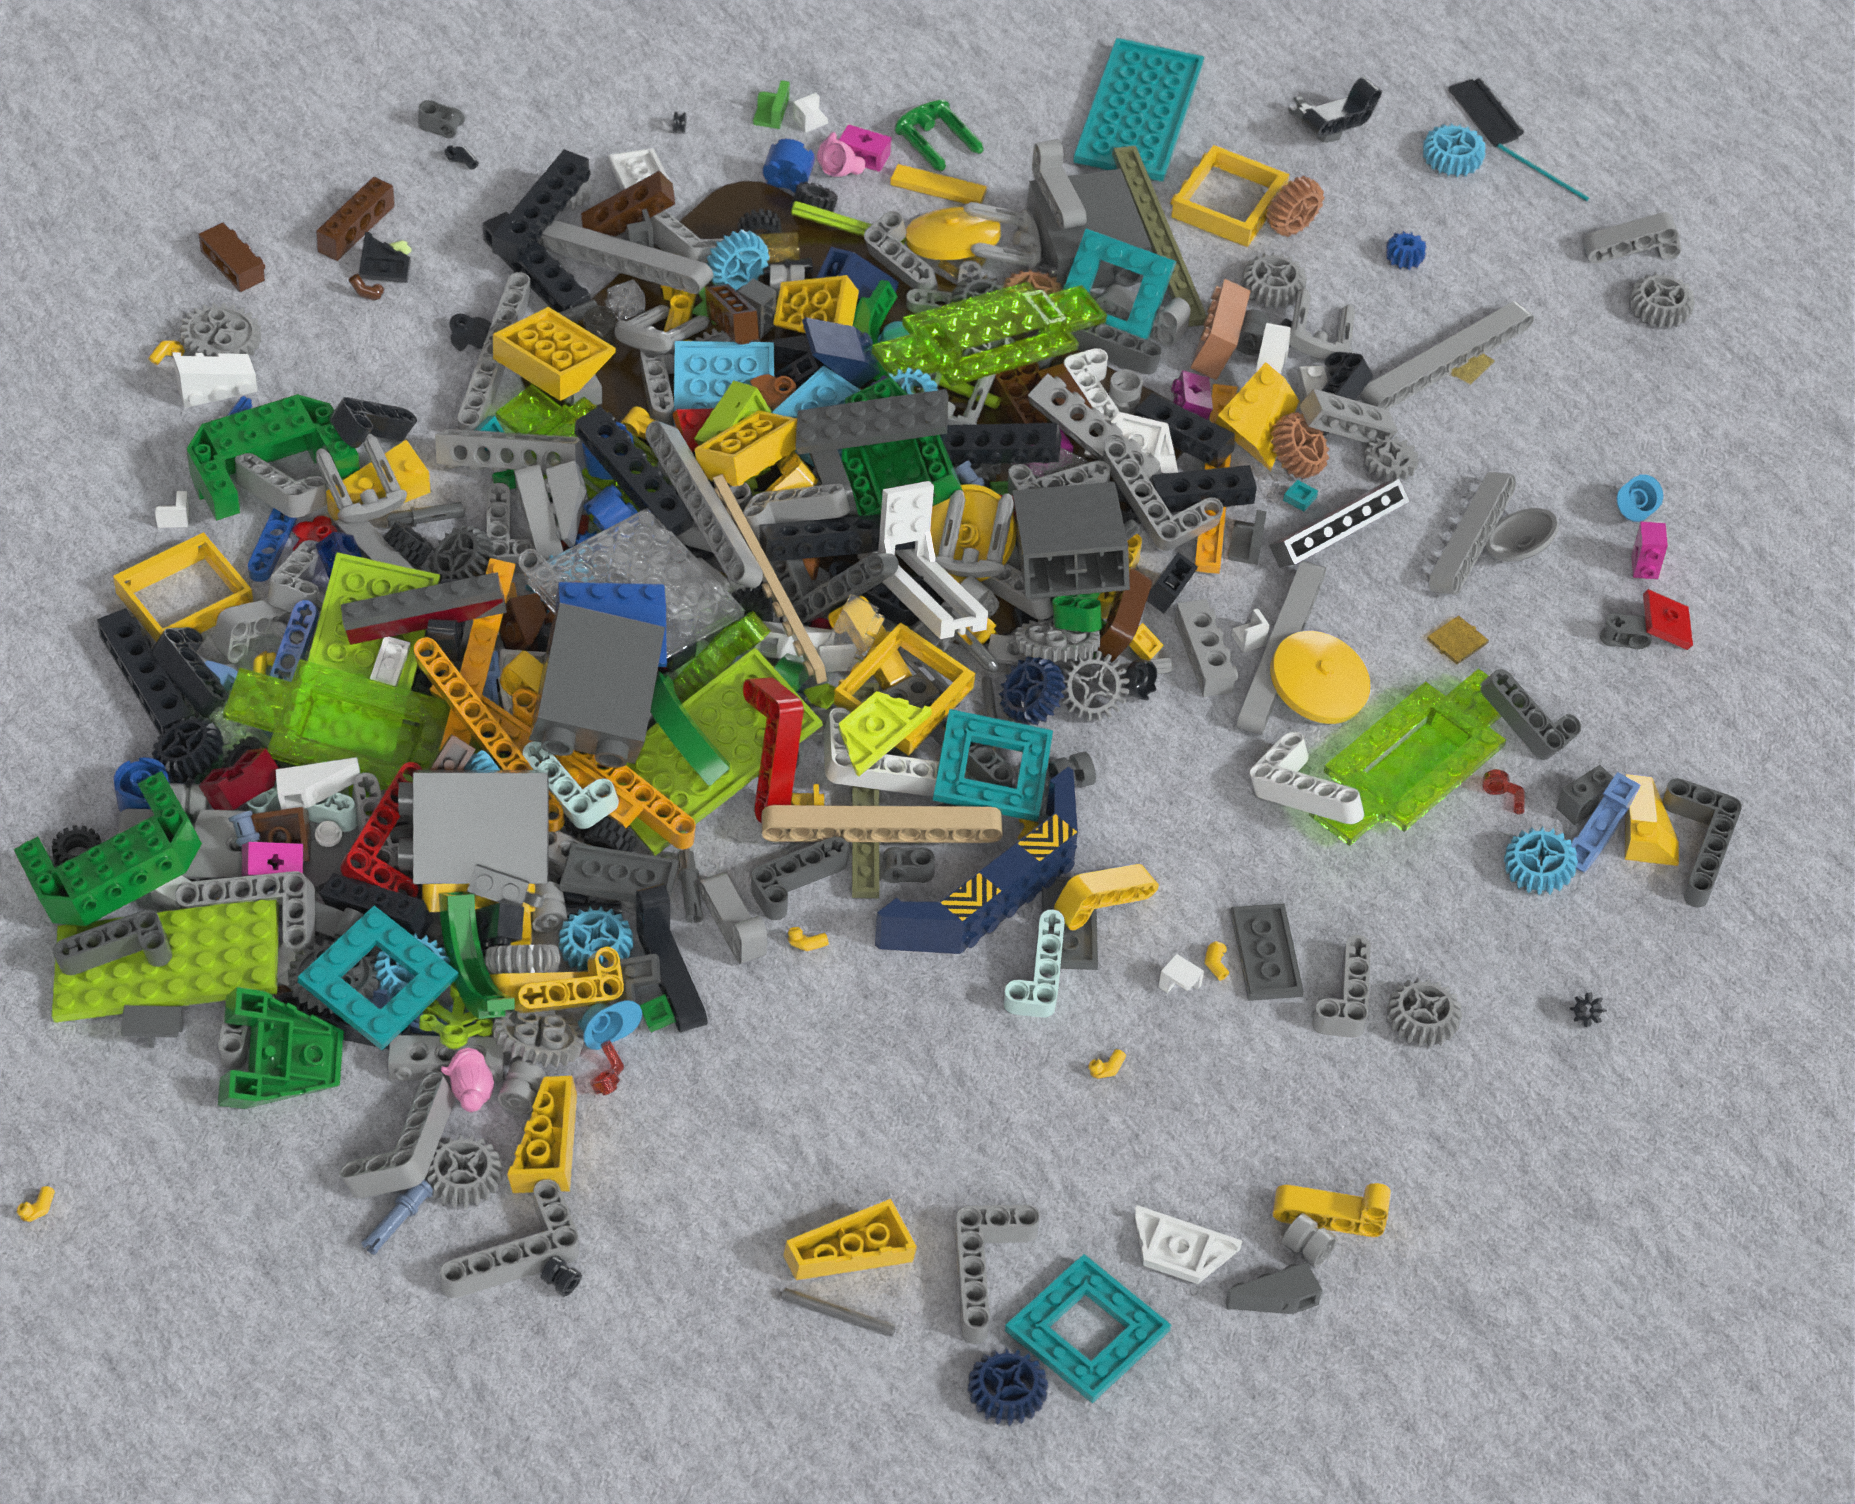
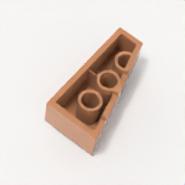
M1227 279L1223 280L1220 287L1215 286L1210 297L1212 301L1207 309L1209 314L1203 324L1204 329L1200 336L1191 369L1215 380L1218 379L1237 347L1250 290Z

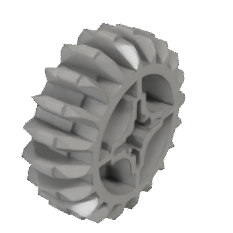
M1263 253L1262 257L1255 256L1254 260H1249L1243 271L1242 278L1243 287L1250 290V300H1256L1257 305L1263 303L1266 308L1274 306L1275 309L1278 306L1286 308L1288 304L1293 306L1296 302L1297 293L1303 288L1306 289L1307 282L1304 267L1299 266V261L1293 262L1292 257L1285 258L1283 254L1276 256L1274 253L1271 256Z
M1655 272L1652 276L1646 274L1644 278H1639L1632 287L1629 298L1631 311L1635 312V317H1641V321L1649 322L1650 326L1653 324L1658 325L1659 329L1662 326L1670 329L1672 325L1678 327L1680 323H1685L1690 318L1695 304L1693 290L1689 289V284H1683V280L1675 279L1674 275L1671 277L1666 276L1665 272L1663 275H1658Z
M1097 651L1096 659H1092L1090 652L1086 653L1088 660L1085 661L1078 655L1077 660L1079 664L1075 665L1071 660L1068 662L1069 666L1073 668L1071 672L1067 669L1062 670V673L1067 675L1068 679L1063 681L1064 684H1067V688L1061 693H1068L1069 696L1062 700L1063 704L1071 701L1073 704L1069 707L1068 711L1071 713L1078 708L1079 711L1076 717L1079 719L1082 717L1083 712H1086V719L1089 722L1092 719V714H1096L1098 722L1102 721L1100 713L1105 712L1107 718H1111L1112 715L1109 709L1113 708L1116 712H1119L1120 708L1116 705V702L1126 703V700L1120 697V694H1129V689L1121 688V684L1129 683L1127 678L1120 679V676L1125 674L1126 670L1121 669L1117 672L1115 668L1119 666L1120 662L1116 660L1112 665L1109 664L1112 657L1110 654L1106 656L1105 661L1101 660V651ZM1088 665H1100L1092 677L1087 678L1077 674L1079 670ZM1107 669L1116 680L1115 692L1103 685V677ZM1099 674H1101L1098 685L1107 693L1102 691L1097 693L1095 691V694L1091 693L1089 699H1087L1090 687L1081 680L1087 682L1091 680L1093 682V679H1097ZM1073 680L1085 688V695L1081 704L1073 695ZM1097 695L1111 699L1109 703L1102 707H1088L1092 699Z
M508 945L490 947L486 950L485 965L489 975L553 973L559 970L560 955L558 947L555 945Z
M1417 977L1414 983L1407 980L1404 986L1398 985L1395 992L1390 995L1387 1005L1388 1023H1391L1392 1031H1399V1039L1407 1037L1408 1044L1413 1041L1418 1042L1419 1048L1423 1043H1427L1432 1048L1435 1042L1442 1045L1445 1039L1450 1041L1453 1034L1458 1031L1462 1019L1461 1003L1457 1002V994H1450L1449 986L1442 988L1440 981L1433 984L1429 978L1425 982H1421ZM1410 1004V1010L1405 1012L1404 1007ZM1443 1014L1445 1018L1439 1021V1015Z
M460 1134L458 1140L453 1141L448 1136L447 1144L438 1143L425 1179L433 1188L434 1199L441 1198L443 1205L451 1201L454 1209L459 1203L463 1204L467 1209L469 1203L473 1202L479 1206L480 1199L488 1201L490 1193H496L497 1185L502 1181L501 1172L503 1169L498 1152H494L492 1144L485 1145L483 1138L475 1141L473 1135L468 1139H463ZM447 1165L449 1167L447 1174L442 1176L441 1171ZM484 1166L486 1171L479 1178L477 1176V1174L479 1173V1169H481Z

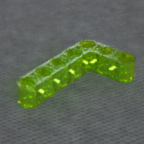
M754 611L722 630L673 680L674 691L681 703L715 679L737 656L756 646L771 632Z

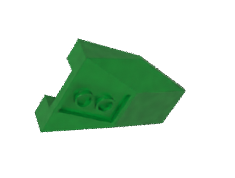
M890 376L846 397L845 404L908 394ZM940 435L842 449L841 461L851 485L859 516L881 514L883 489L929 481L934 485L932 507L949 499L956 490L963 491Z

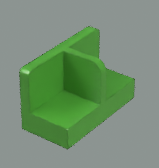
M781 80L777 93L765 91L758 93L757 110L753 119V125L780 129L789 102V81Z

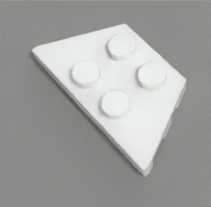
M1121 412L1117 414L1112 423L1122 430V435L1128 440L1130 438L1134 439L1142 447L1141 451L1147 456L1152 454L1161 463L1159 465L1161 467V474L1178 472L1168 423ZM1085 450L1086 457L1096 459L1087 450Z
M1138 1205L1135 1208L1134 1215L1143 1266L1199 1284L1241 1249L1242 1240Z

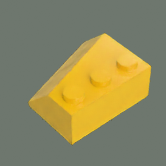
M847 275L781 282L773 324L777 327L806 333L802 322L805 317L853 326L859 290Z
M1265 362L1218 414L1214 423L1235 433L1234 441L1271 471L1277 454L1272 451L1274 449V445L1271 443L1273 439L1271 432L1274 430L1273 425L1281 417L1295 413L1299 399L1286 379Z

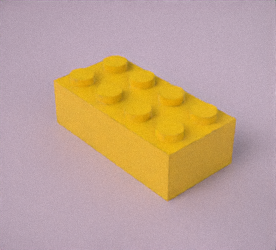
M758 410L695 448L696 460L710 481L714 482L713 478L722 474L730 486H740L744 484V481L760 474V471L776 464L778 460L789 456L791 452L796 450L797 418Z

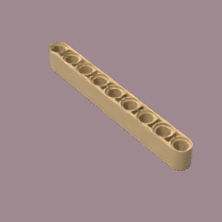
M772 805L762 810V836L765 840L773 842H820L837 836L844 838L847 842L994 843L1003 836L1001 811L995 807Z

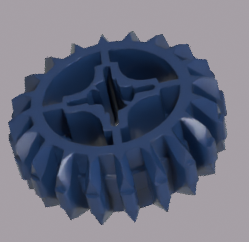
M1027 656L1025 661L1018 660L1017 667L1011 666L1012 671L1010 674H1004L1006 682L1000 684L1004 690L999 693L1002 698L999 704L1004 708L1003 712L1016 723L1038 726L1040 721L1047 722L1048 715L1054 716L1053 710L1056 707H1061L1058 702L1060 699L1065 698L1061 692L1067 687L1063 683L1065 677L1061 673L1062 670L1053 661Z
M1007 1347L1003 1350V1354H999L994 1349L991 1357L984 1354L981 1357V1362L976 1361L973 1365V1371L969 1373L967 1391L970 1394L971 1404H976L975 1409L977 1413L985 1412L984 1417L986 1421L991 1417H995L997 1425L1001 1420H1007V1424L1010 1427L1013 1420L1016 1419L1022 1425L1025 1417L1032 1420L1035 1416V1411L1040 1412L1043 1403L1047 1399L1046 1390H1048V1382L1045 1379V1369H1039L1040 1364L1038 1360L1031 1362L1029 1353L1023 1357L1020 1356L1019 1349L1014 1354L1009 1353ZM1021 1377L1028 1382L1031 1390L1027 1389L1026 1384L1020 1381ZM984 1383L990 1386V1389L995 1392V1396L988 1392Z

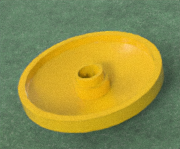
M964 207L943 208L925 213L914 219L906 228L907 247L919 256L935 260H956L975 256L971 251L972 245L979 242L996 245L1001 237L1000 222L970 216L964 212Z
M974 484L961 485L964 491L965 505L953 559L962 560L964 549L972 548L979 551L977 562L979 560L987 561L998 502L1001 496L984 486ZM950 498L932 507L930 534L935 557H938ZM1013 512L1002 560L1003 565L1010 558L1016 542L1017 527ZM948 573L959 584L968 578ZM990 577L976 578V579H977L978 581L982 582V581H984V580H986V579H988V578H990Z
M1318 631L1294 633L1280 643L1272 656L1270 675L1276 692L1293 711L1309 720L1324 724H1337L1348 721L1361 711L1368 700L1370 678L1365 664L1350 646L1332 635Z

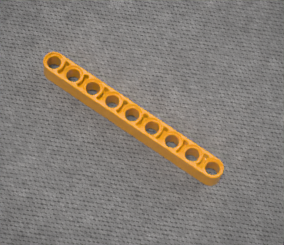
M428 637L419 639L414 645V654L418 666L499 769L533 770L526 758L439 645ZM423 651H433V654L431 656H421V653ZM441 670H446L449 672L444 677L436 676V674ZM454 691H464V694L460 697L452 696ZM472 710L480 712L478 716L473 718L467 716ZM486 731L495 732V735L491 738L482 736ZM502 751L511 752V755L507 758L498 757V754ZM549 790V813L555 812L558 814L556 819L549 820V832H556L563 827L565 817L562 806Z
M523 688L515 691L513 694L512 714L531 728L538 695L530 689ZM576 750L570 754L642 805L643 810L637 817L674 847L684 850L694 844L696 824L693 818L625 765L619 768L607 767L596 762L595 755L582 754ZM679 831H686L688 833L683 834L679 833Z

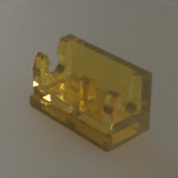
M797 232L756 234L767 246L770 257L767 263L784 261L786 258H790V260L799 259L800 252Z

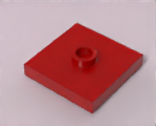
M1647 589L1643 593L1647 633L1688 650L1693 646L1689 607Z

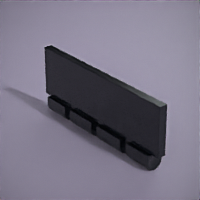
M1472 78L1449 87L1450 93L1494 148L1498 147L1499 144L1503 145L1517 140L1524 133L1523 128L1507 108L1502 105V102L1482 78L1475 79V81Z

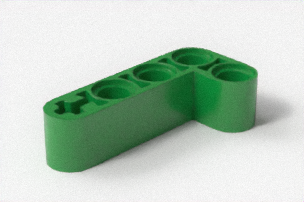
M1102 592L1055 596L1052 601L1054 626L1058 629L1080 632H1096L1102 627L1101 603L1097 598Z

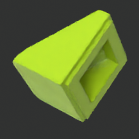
M825 683L807 688L803 692L811 704L828 709L834 703V690L836 687Z

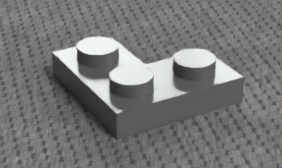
M657 954L620 959L624 990L621 996L607 1003V1005L611 1006L624 1000L635 1002L634 987L661 983L659 956ZM607 961V962H602L603 967H604V968H607V967H608V961ZM604 983V992L607 995H612L611 986Z

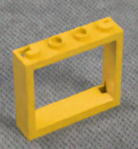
M1213 145L1208 153L1205 152L1203 154L1200 164L1194 166L1190 178L1183 181L1180 192L1173 195L1170 202L1173 205L1171 217L1248 247L1268 219L1266 215L1269 212L1268 207L1272 205L1271 200L1277 196V192L1282 190V186L1288 184L1289 174ZM1213 166L1269 188L1245 223L1189 201Z
M204 532L113 576L116 594L155 642L158 641L167 628L189 627L201 634L216 626L218 616L224 609L253 602V593L250 586ZM205 559L234 594L163 629L134 593Z
M900 622L891 632L887 631L883 641L878 646L874 645L861 663L857 662L853 666L850 675L845 680L841 679L839 681V685L834 690V705L844 708L850 713L853 712L862 702L852 695L900 646L953 682L930 706L932 715L895 746L909 756L948 715L949 709L953 710L974 688L975 673Z

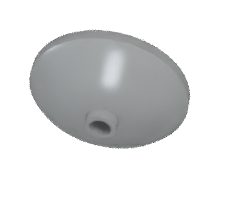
M1529 508L1514 512L1496 524L1485 547L1489 555L1497 560L1517 562L1529 559L1541 553L1553 542L1559 529L1557 518L1551 511L1542 508Z

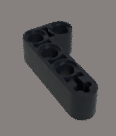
M1361 77L1354 83L1348 97L1310 108L1304 114L1301 123L1319 138L1361 126L1372 116L1382 95V90L1366 77Z
M1335 352L1325 359L1324 364L1331 378L1321 391L1356 400L1371 381L1373 375L1363 355L1348 352ZM1324 431L1323 436L1327 435L1329 432Z
M350 397L342 398L329 417L330 422L341 439L354 448H359L369 434H372L374 437L403 441L417 423L416 416L405 408Z
M843 560L833 562L830 566V579L853 566V564ZM923 576L912 578L931 596L932 587L923 580ZM883 582L860 595L868 600L879 616L897 625L901 622L905 626L910 627L919 620Z
M442 579L441 584L462 579ZM429 619L428 638L433 639L451 662H458L466 621L457 623V620Z
M189 627L165 629L151 650L153 656L195 710L207 719H214L229 698V694L196 653L204 642L203 636L195 629Z

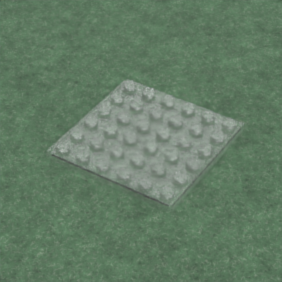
M648 508L524 572L523 578L555 614L558 582L664 584L667 658L743 617L745 611L684 544Z

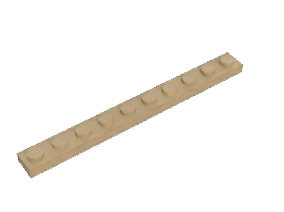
M722 474L714 477V490L763 572L762 589L767 599L772 598L774 602L772 607L777 618L782 617L784 620L782 623L783 629L787 637H793L795 642H792L797 656H803L805 660L803 666L807 675H813L817 684L827 681L825 666L725 478Z

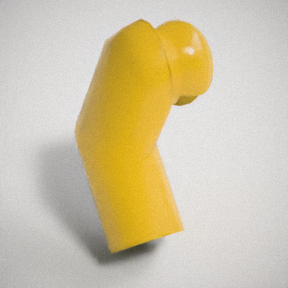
M1214 941L1207 947L1204 962L1215 977L1221 981L1229 975V971L1221 963V958L1224 956L1223 952L1225 953L1227 949L1223 943Z

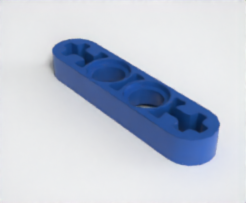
M273 508L248 562L249 577L253 581L264 582L271 577L297 518L285 515L284 521H282L281 516L284 514ZM275 529L283 531L280 535H272L270 532ZM265 548L275 549V551L270 554H265L262 552V550ZM261 562H263V563H264V568H261V569H260V567H261Z
M309 600L299 601L293 608L266 687L270 695L277 691L274 685L281 682L282 676L278 674V671L290 675V678L286 676L283 678L282 683L286 687L294 685L319 618L318 608ZM307 607H309V610L312 612L311 616L306 615L303 623L306 626H308L307 629H305L301 625H296V622L302 624L303 616L300 614L301 610H306ZM295 631H302L304 633V639L299 644H293L290 640L292 633ZM288 655L294 656V666L289 669L283 668V658Z

